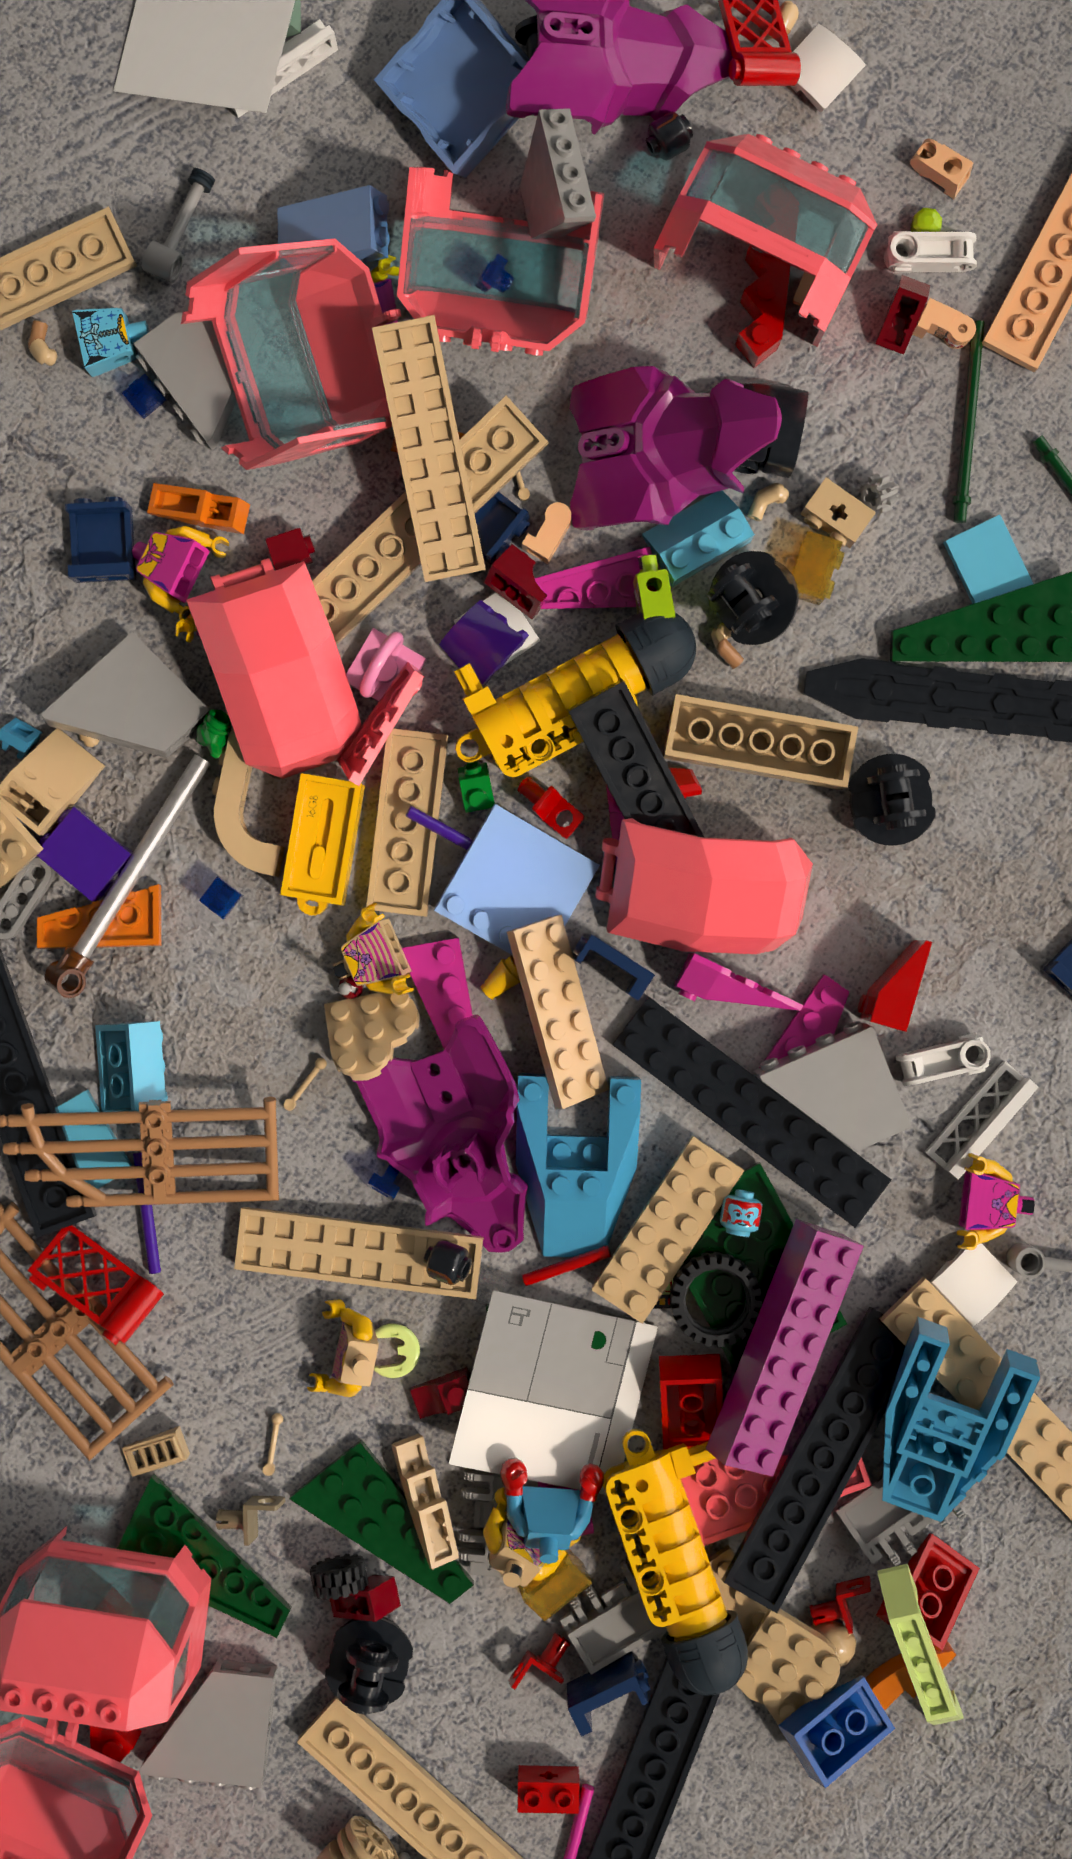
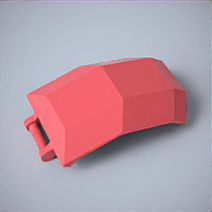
M267 558L261 560L259 565L222 577L219 574L211 576L214 591L187 599L186 601L214 673L245 764L284 779L339 759L362 724L331 628L305 562L303 561L275 571L270 559Z
M630 818L622 820L619 840L614 838L603 839L602 851L604 852L602 872L600 886L596 887L595 897L598 900L610 903L607 924L608 933L684 952L760 954L774 951L796 935L803 919L813 863L793 838L775 841L704 838L641 824ZM616 856H617L618 859H617V866H616L614 887L612 888V881H613V873H614L615 859H616Z

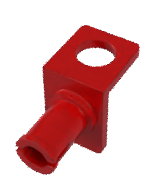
M527 777L520 783L517 789L520 794L534 804L532 810L538 817L565 839L569 838L585 818L553 786H550L546 791L534 782L531 777ZM569 811L572 813L573 821L569 826L561 827L557 824L556 819L560 812Z
M870 1576L836 1583V1600L810 1605L814 1625L817 1626L841 1619L845 1623L848 1634H852L853 1620L846 1598L871 1592ZM862 1585V1586L859 1587V1588L850 1589V1588L853 1587V1586Z
M555 1632L541 1656H536L527 1650L508 1680L510 1687L514 1690L517 1688L532 1664L562 1684L564 1678L557 1671L556 1665L571 1643L564 1637L561 1638V1635Z

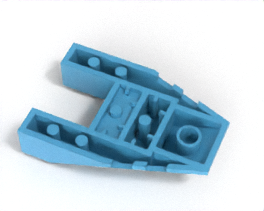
M518 1073L519 1102L517 1104L516 1168L519 1177L528 1184L526 1201L543 1256L575 1257L609 1245L637 1169L641 1107L640 1077L609 1076L607 1136L547 1134L549 1084L546 1074Z
M917 1317L906 1343L886 1407L882 1501L942 1522L966 1497V1492L976 1482L980 1483L987 1475V1470L998 1459L1002 1460L1005 1457L1040 1380V1373L1036 1359L1006 1349L980 1410L929 1393L949 1348V1335L947 1327Z

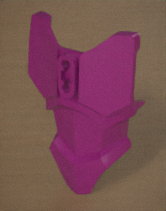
M525 0L537 13L538 48L508 87L506 113L511 117L526 118L531 115L538 116L539 110L570 108L572 119H583L591 123L592 134H596L602 127L612 125L622 114L651 116L654 120H657L669 112H676L694 93L730 78L728 69L733 57L726 31L699 14L688 4L658 15L629 6V0ZM550 25L555 26L558 31L553 30ZM579 28H583V29L587 30L588 34H585V33L582 32V30L579 29Z
M654 366L630 367L575 385L572 388L569 409L576 420L579 432L582 434L578 442V451L582 455V463L579 465L577 480L570 501L573 527L580 530H594V528L631 522L669 525L673 516L682 511L700 495L729 488L744 493V486L732 472L753 454L777 439L782 421L777 399L745 389L743 384L730 379H724L711 389L710 393H695L678 377L671 376ZM594 442L599 443V447L593 446L591 449V446Z
M475 1014L458 1021L455 1024V1030L443 1051L419 1060L393 1057L392 1061L389 1060L388 1064L381 1069L379 1076L363 1081L352 1080L357 1083L378 1129L379 1145L377 1157L387 1160L395 1169L412 1180L413 1186L427 1210L425 1214L426 1226L444 1217H449L471 1235L484 1236L483 1246L488 1252H509L524 1240V1211L528 1184L517 1174L509 1173L504 1142L515 1122L513 1112L519 1102V1096L515 1081L506 1062L479 1015ZM432 1063L439 1065V1074L438 1071L433 1070ZM443 1092H450L452 1094V1098H446Z

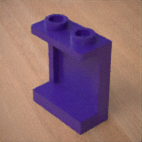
M73 807L72 810L67 809L61 814L57 820L59 825L53 833L48 832L41 838L39 844L44 849L37 856L89 900L99 901L115 883L133 851L121 845L86 816L82 809Z

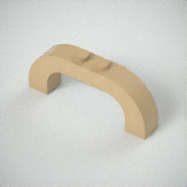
M232 727L227 747H222V753L219 757V765H222L221 775L215 778L212 793L216 795L214 805L216 831L223 847L238 863L255 872L279 877L285 847L257 840L250 834L244 822L243 812L253 767L245 764Z

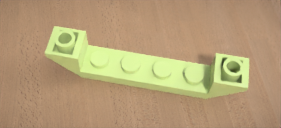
M908 1564L878 1570V1578L888 1619L926 1721L932 1725H938L964 1719L954 1690L950 1691L919 1608L917 1588Z

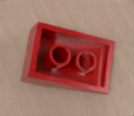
M913 940L868 989L867 994L861 996L858 1004V1012L861 1013L859 1019L907 1032L932 946L931 941Z
M720 1354L659 1356L663 1449H668L682 1443L688 1449L709 1441L723 1406Z
M928 1534L907 1564L917 1588L918 1605L935 1651H943L980 1568L935 1535ZM883 1599L876 1616L891 1626Z

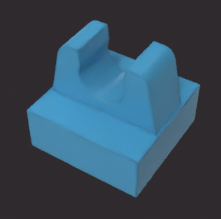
M14 718L0 729L2 749L7 751L14 747L18 749L17 758L22 759L39 742L42 732Z

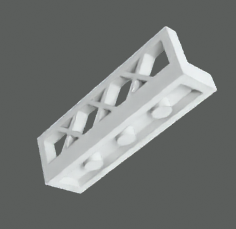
M319 19L303 30L301 34L294 36L284 43L271 95L338 51L335 33L330 25L325 27ZM232 108L238 118L248 112V110Z
M1003 1061L924 1152L951 1176L959 1180L966 1172L964 1168H969L973 1164V1158L968 1157V1154L973 1153L979 1156L1039 1087L1032 1080L1023 1077L1006 1061ZM1007 1071L1017 1082L1009 1091H999L998 1079ZM993 1086V1092H987ZM1005 1095L1003 1099L999 1102V1096ZM994 1096V1109L989 1114H979L978 1102L981 1098ZM973 1109V1115H967ZM985 1118L983 1122L979 1125V1119ZM974 1119L975 1131L970 1136L959 1137L958 1125L961 1121ZM953 1132L954 1137L947 1138ZM959 1141H965L963 1145L959 1147ZM954 1142L955 1154L946 1163L935 1151L942 1143Z

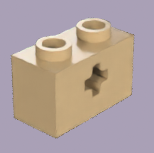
M826 477L804 507L801 515L805 517L804 521L810 527L816 530L821 528L830 535L829 539L834 544L840 547L846 546L850 549L876 512ZM835 511L841 513L837 521L831 518Z

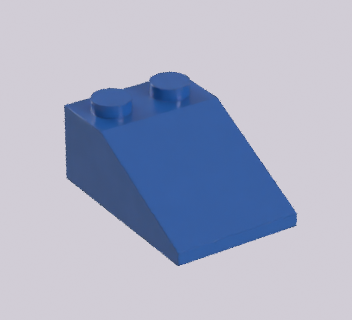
M862 1675L827 1692L820 1699L812 1700L802 1705L778 1725L808 1776L824 1788L828 1787L895 1729L865 1677Z

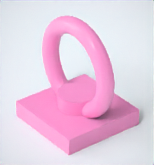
M373 628L346 676L349 685L359 690L361 696L365 698L371 697L379 702L407 662L420 671L426 662V658L404 646V638L400 632H393L387 636Z

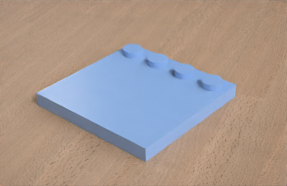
M494 804L433 910L513 955L507 932L554 915H562L565 926L600 865Z

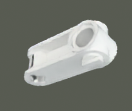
M894 231L888 237V247L884 253V262L893 273L971 271L977 267V261L973 258V243L976 242V234L972 232ZM896 248H903L908 253V256H900Z
M977 1032L959 1036V1040L896 1055V1060L901 1063L904 1076L902 1080L903 1086L921 1084L963 1073L972 1075L985 1072V1068L989 1066L991 1058L989 1047L983 1042L982 1036H977ZM976 1046L979 1050L978 1058L969 1062L966 1058V1051L969 1047Z

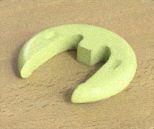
M386 1324L375 1330L377 1338L396 1337L404 1341V1344L398 1345L397 1349L398 1355H404L406 1359L398 1364L374 1366V1371L387 1378H399L411 1372L420 1356V1345L415 1334L400 1324Z

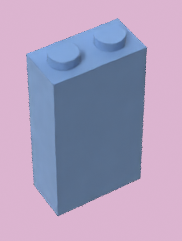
M371 185L279 207L277 208L278 244L335 238L363 263L388 258L390 236L387 223V214L389 212L387 195ZM310 251L281 254L278 256V261L301 257ZM293 269L284 270L283 272L292 276Z

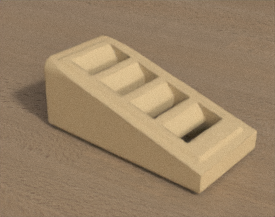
M180 1426L122 1447L132 1477L187 1460L190 1455ZM169 1440L174 1450V1453L171 1455L166 1445V1441ZM156 1444L160 1445L163 1458H159L155 1447ZM146 1447H149L153 1458L152 1462L148 1461L144 1450ZM138 1450L143 1465L137 1466L133 1451Z

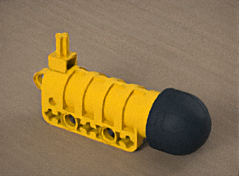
M641 612L634 614L623 622L615 624L617 631L615 636L494 699L487 685L482 687L470 663L457 669L454 673L466 694L462 699L477 728L462 735L457 740L455 746L457 755L465 762H474L491 753L497 766L505 775L517 777L582 743L583 740L567 709L621 679L625 681L636 705L637 699L635 695L646 689L650 695L654 696L656 693L680 681L691 669L696 656V640L691 627L677 613H675V618L653 616L645 620ZM564 725L572 728L567 731L569 735L567 738L560 735L563 733L562 727ZM548 733H553V736L555 737L553 738V740L556 742L555 745L553 741L550 739V737L547 736ZM467 739H472L478 744L477 753L471 757H466L460 750L462 742ZM543 739L545 742L544 749L540 753H532L531 746L533 742ZM521 747H523V750L529 756V759L526 760L523 758V753L519 750ZM510 754L515 758V765L513 767L506 764L508 762L507 756Z
M631 1429L625 1433L622 1439V1447L627 1461L606 1470L603 1487L641 1600L650 1621L655 1626L667 1628L668 1632L662 1636L661 1642L664 1646L668 1663L680 1683L690 1691L701 1695L723 1693L731 1689L741 1679L747 1666L748 1649L737 1612L726 1610L681 1481L682 1478L696 1474L694 1466L716 1458L706 1450L708 1441L688 1449L682 1443L668 1449L654 1451L650 1439L645 1432L640 1429ZM633 1435H639L645 1440V1446L640 1452L635 1453L628 1449V1440ZM619 1479L622 1492L625 1494L620 1497L616 1492L614 1481ZM634 1510L631 1518H621L624 1511ZM636 1523L633 1527H626ZM637 1533L645 1555H638L631 1534ZM643 1562H648V1563L650 1562V1563H652V1564H645V1565H643L642 1567H640V1568L638 1569V1567H639L640 1565H642ZM654 1571V1575L651 1578H642L646 1572ZM659 1581L658 1585H655L654 1588L649 1589L645 1587L652 1586L653 1584ZM658 1594L661 1600L660 1608H657L652 1596Z

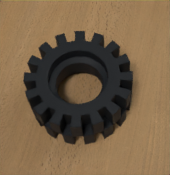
M345 1554L342 1557L336 1555L332 1559L328 1557L324 1559V1562L319 1561L310 1569L313 1594L317 1599L329 1600L333 1598V1600H336L341 1596L346 1598L349 1597V1594L355 1595L358 1593V1590L362 1591L365 1589V1586H368L365 1561L363 1556H358V1554H353L352 1556Z

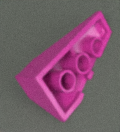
M690 952L674 986L681 988L678 993L679 995L694 1002L698 996L706 1000L799 1011L803 1007L802 1004L766 987H762L748 978L732 973L731 970Z

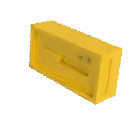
M304 773L300 774L280 895L297 898L299 909L307 915L313 916L323 913L329 903L345 906L365 786L362 783L357 786L351 781ZM315 901L318 903V906H310L306 902Z

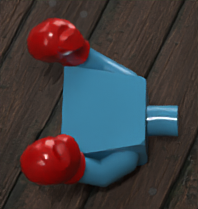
M509 1458L502 1464L500 1472L504 1485V1494L507 1495V1519L519 1536L523 1537L524 1545L527 1548L539 1549L541 1562L547 1564L557 1562L558 1550H568L571 1540L579 1539L590 1523L593 1504L597 1500L598 1493L604 1484V1472L598 1465L592 1463L584 1465L580 1471L579 1483L581 1484V1492L580 1490L523 1486L528 1478L527 1469L523 1461L518 1458Z

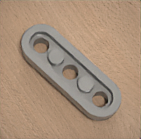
M34 858L16 875L0 900V939H12L20 933L54 879V870L40 858ZM39 867L44 871V875L40 879L35 876V871ZM22 893L27 895V902L25 904L19 902V896ZM5 919H9L11 922V927L8 930L4 929L2 925Z

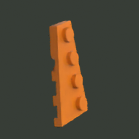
M157 884L147 889L130 892L96 948L161 946V885ZM103 900L78 908L74 907L37 917V948L65 949L67 946L74 948Z

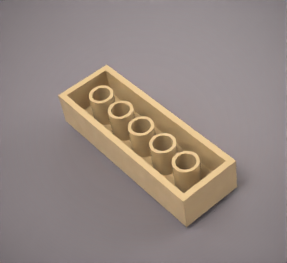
M675 694L672 701L663 757L664 759L843 790L848 788L858 726Z

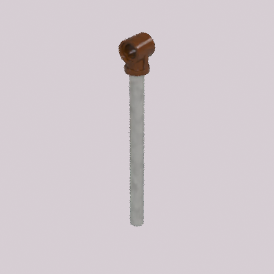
M196 754L193 756L74 948L72 949L67 946L60 960L51 963L45 971L46 984L61 996L74 998L84 990L86 985L85 974L94 963V961L89 959L210 766V763ZM69 974L68 979L62 983L63 978Z

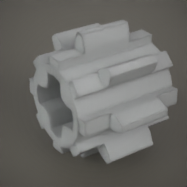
M878 473L868 477L869 482L860 486V501L872 510L876 511L879 509L880 513H884L891 509V504L899 501V485L893 481L894 478L889 474L880 477Z

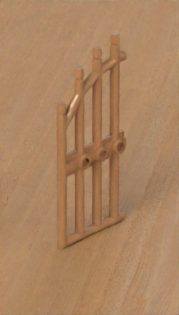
M265 1097L263 1099L264 1107L171 1110V1101L149 1100V1102H139V1111L35 1114L33 1104L28 1103L21 1105L22 1114L0 1115V1127H26L31 1142H21L20 1144H17V1142L4 1144L3 1154H37L49 1169L25 1171V1181H62L84 1195L82 1197L80 1195L67 1197L66 1205L68 1207L279 1200L275 1097ZM264 1120L265 1135L173 1137L172 1122ZM140 1123L141 1139L44 1141L39 1126ZM265 1147L266 1162L174 1165V1150ZM142 1151L143 1166L65 1168L54 1154ZM266 1174L267 1189L176 1192L175 1177ZM143 1178L144 1193L105 1194L84 1180Z
M11 1202L4 1208L0 1203V1235L6 1228L35 1261L43 1251L14 1219V1216L20 1211L18 1206ZM0 1249V1268L47 1320L40 1328L33 1332L0 1295V1314L24 1340L12 1353L0 1341V1360L90 1461L174 1384L167 1376L158 1382L126 1345L121 1342L116 1346L110 1343L101 1335L105 1330L69 1302L56 1312ZM46 1260L40 1267L48 1277L60 1275L59 1269L51 1260ZM64 1279L65 1291L68 1294L84 1293V1289L78 1291L68 1279ZM60 1280L53 1281L61 1288ZM97 1296L88 1297L89 1309L100 1316L106 1307ZM84 1298L76 1299L85 1306ZM88 1324L93 1326L149 1390L137 1402L133 1400L77 1336ZM66 1344L70 1346L126 1410L114 1423L54 1356ZM44 1364L104 1431L92 1443L88 1441L32 1377Z

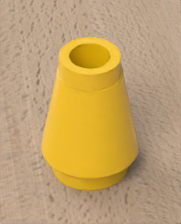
M509 956L506 960L502 958L480 986L485 995L491 1000L520 983L514 958L512 956Z

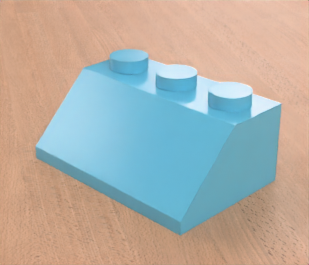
M723 490L714 492L672 517L669 525L658 524L642 534L652 554L656 555L657 563L661 570L667 569L671 587L751 543L755 535L740 508Z
M160 1021L95 1025L102 1112L139 1111V1102H149V1100L167 1101L168 1096L164 1080L165 1062L162 1053L163 1033Z

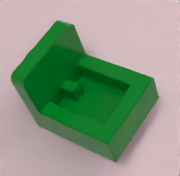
M469 762L463 767L457 768L465 812L492 808L495 802L487 763Z

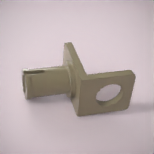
M252 1496L243 1504V1510L219 1509L216 1521H221V1523H216V1527L218 1530L242 1529L244 1546H249L258 1537V1510L276 1511L285 1503V1497Z

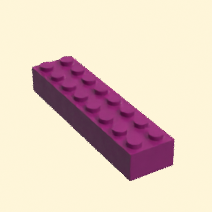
M799 1219L795 1220L706 1446V1450L724 1465L773 1477L864 1245L842 1233Z

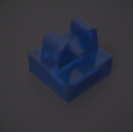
M500 254L495 255L490 259L475 286L484 293L492 287L502 293L506 289L508 290L515 279L504 270L508 260Z
M146 374L134 380L122 392L143 419L167 401Z
M217 876L199 901L219 917L226 919L243 897V894Z
M389 1164L382 1177L373 1173L367 1186L393 1201L400 1190V1187L393 1184L399 1171Z

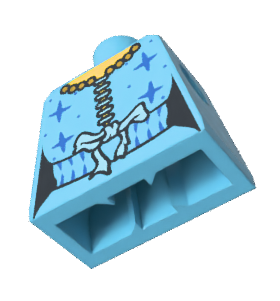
M121 308L72 311L84 367L92 377L137 359L135 357L137 354L134 343L149 332L145 320L130 324L128 316Z

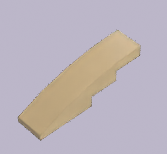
M418 1433L391 1444L406 1501L429 1568L434 1569L458 1559L459 1554L447 1502L441 1497L435 1468L429 1463L424 1437Z

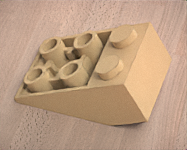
M56 728L13 768L0 783V800L18 819L38 835L44 836L48 832H53L58 825L57 820L61 814L74 806L104 769L105 765L61 729Z

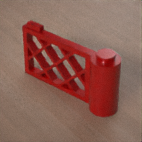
M718 0L733 57L729 63L728 72L736 86H795L800 78L801 62L799 55L791 51L778 0H752L757 4L754 10L741 0ZM733 7L747 17L744 23H741L732 16L731 10ZM760 8L772 16L773 21L771 24L757 14ZM750 21L764 31L761 37L747 27ZM741 34L753 43L754 46L740 47L738 36ZM767 35H770L779 43L780 47H772L764 39Z
M73 1225L62 1228L27 1270L32 1274L28 1279L42 1291L49 1287L105 1330L101 1335L115 1346L119 1342L124 1345L164 1295L155 1285L138 1275ZM71 1232L79 1238L80 1250L62 1253L61 1241ZM83 1242L92 1249L84 1250ZM57 1247L58 1254H51ZM99 1253L103 1256L104 1268L86 1271L84 1255ZM80 1255L82 1272L64 1274L62 1258ZM58 1259L60 1275L46 1277L38 1271L46 1260ZM107 1260L116 1267L108 1268ZM122 1271L130 1277L122 1288L110 1289L109 1272ZM104 1273L106 1290L88 1292L86 1276ZM82 1277L84 1293L68 1294L65 1291L64 1279ZM60 1280L61 1288L52 1281ZM118 1293L115 1296V1298L111 1301L110 1294ZM107 1295L108 1306L98 1316L89 1309L88 1297ZM84 1298L85 1306L76 1299Z

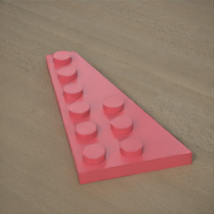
M781 1455L773 1477L726 1466L716 1458L694 1466L696 1474L681 1479L704 1546L745 1532L750 1528L789 1455ZM862 1457L840 1497L872 1486Z

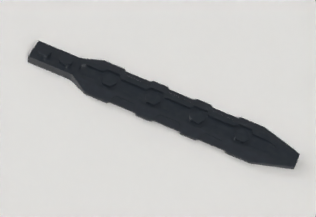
M864 658L806 672L804 695L853 719L886 723L892 720L926 724L927 727L949 729L950 727L983 730L987 731L988 734L1010 736V734L1046 737L1050 741L1072 743V681L1055 680L1050 682L1018 678L1017 675L1001 673L986 675L959 672L955 668L937 666L931 669L896 665L895 662Z

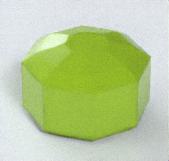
M922 208L912 218L911 232H940L942 217L936 209Z

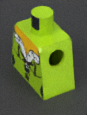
M656 555L639 557L640 573L636 574L633 581L637 614L641 612L644 620L653 616L675 618L667 569L658 570ZM647 586H653L657 591L652 592Z

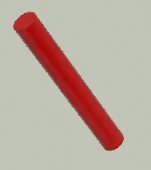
M608 1245L523 1274L524 1284L529 1286L612 1257Z

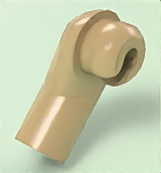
M773 483L758 490L747 516L752 520L760 522L767 505L774 502L783 504L787 501L789 497L788 489L784 488L783 484Z

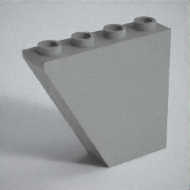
M570 108L544 109L538 112L520 184V192L531 239L563 237L594 222L596 219Z
M237 298L234 318L251 368L263 340V335L258 325ZM188 303L134 343L140 352L135 357L146 372L152 369L158 378L154 380V383L162 394L166 396L170 393L176 403L171 406L182 421L188 418L194 427L190 431L199 444L202 445L206 442L210 449L213 450L219 443L237 400L212 320L181 324L182 313L188 311Z
M133 632L127 637L124 635L120 636L112 644V650L104 657L98 656L89 665V671L81 678L79 676L73 678L67 684L66 692L59 698H51L43 706L44 711L40 715L50 727L168 758L197 731V727L204 721V717L210 712L197 696Z
M856 1021L843 1027V1032L836 1035L832 1033L822 1035L815 1040V1044L806 1048L804 1045L795 1047L787 1052L788 1056L779 1060L777 1058L767 1059L759 1064L760 1068L753 1071L756 1078L856 1152L912 1127L874 1029L866 1023Z
M218 1659L150 1749L141 1765L140 1775H146L154 1780L174 1778L183 1783L195 1781L209 1782L212 1786L238 1785L246 1790L262 1788L267 1769L278 1666Z

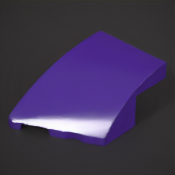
M479 600L449 630L439 645L459 668L470 663L483 687L488 683L493 674L504 666L512 653L523 645L529 635L523 629L516 632L508 626L506 617L495 612L489 605Z

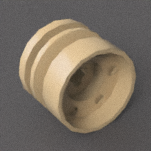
M355 1815L347 1822L346 1827L339 1831L337 1840H332L316 1859H398L395 1847L381 1829L372 1821Z

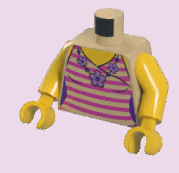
M374 902L361 910V915L347 933V942L341 946L345 959L333 964L334 973L339 980L352 976L357 986L366 985L371 991L387 994L395 993L397 995L412 992L414 989L409 988L406 984V978L410 977L408 973L411 972V968L389 918L382 920L385 917L384 914L379 916L376 914L374 908L377 903Z
M340 1299L327 1300L325 1303L330 1306L331 1311H323V1317L325 1319L341 1317L342 1321L331 1375L332 1378H329L327 1374L311 1373L309 1376L315 1377L316 1384L314 1387H307L310 1392L327 1391L335 1395L353 1397L361 1390L362 1386L370 1387L379 1343L373 1324L368 1317L351 1308H346L344 1302Z
M504 1487L498 1489L495 1493L497 1507L492 1508L483 1530V1536L490 1551L489 1564L492 1568L503 1574L504 1584L512 1588L519 1585L527 1586L532 1580L540 1581L555 1572L567 1553L565 1550H558L557 1562L551 1564L541 1562L539 1549L527 1548L524 1545L523 1537L516 1533L507 1519V1510L505 1511L507 1499L504 1494ZM581 1536L577 1540H571L569 1547L576 1544L580 1540Z

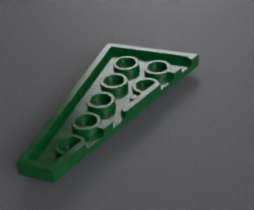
M1072 571L891 630L890 661L1072 662Z
M362 1439L290 1495L289 1499L449 1604L474 1585V1580L457 1559L434 1569L429 1568L404 1492Z
M153 1474L117 1549L175 1558L183 1546L186 1545L193 1554L192 1559L201 1570L204 1569L211 1578L208 1606L277 1638L292 1606L169 1487ZM141 1573L175 1589L166 1577Z

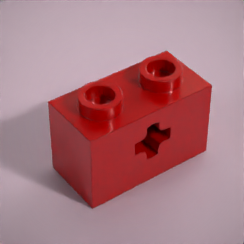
M518 1765L517 1813L579 1814V1766Z

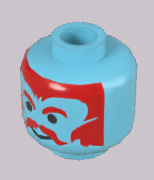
M736 1189L735 1195H728L723 1199L720 1223L726 1228L727 1233L749 1237L750 1232L758 1230L762 1203L753 1198V1192Z

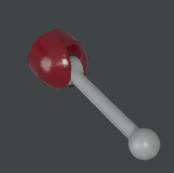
M349 976L340 980L338 991L344 998L354 999L362 994L364 985L357 986L353 977Z

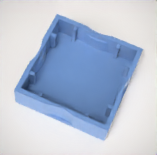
M441 0L427 16L418 33L398 50L375 77L374 81L401 113L416 124L425 141L451 172L467 177L519 119L508 116L506 113L507 92L511 82L530 59L480 0Z

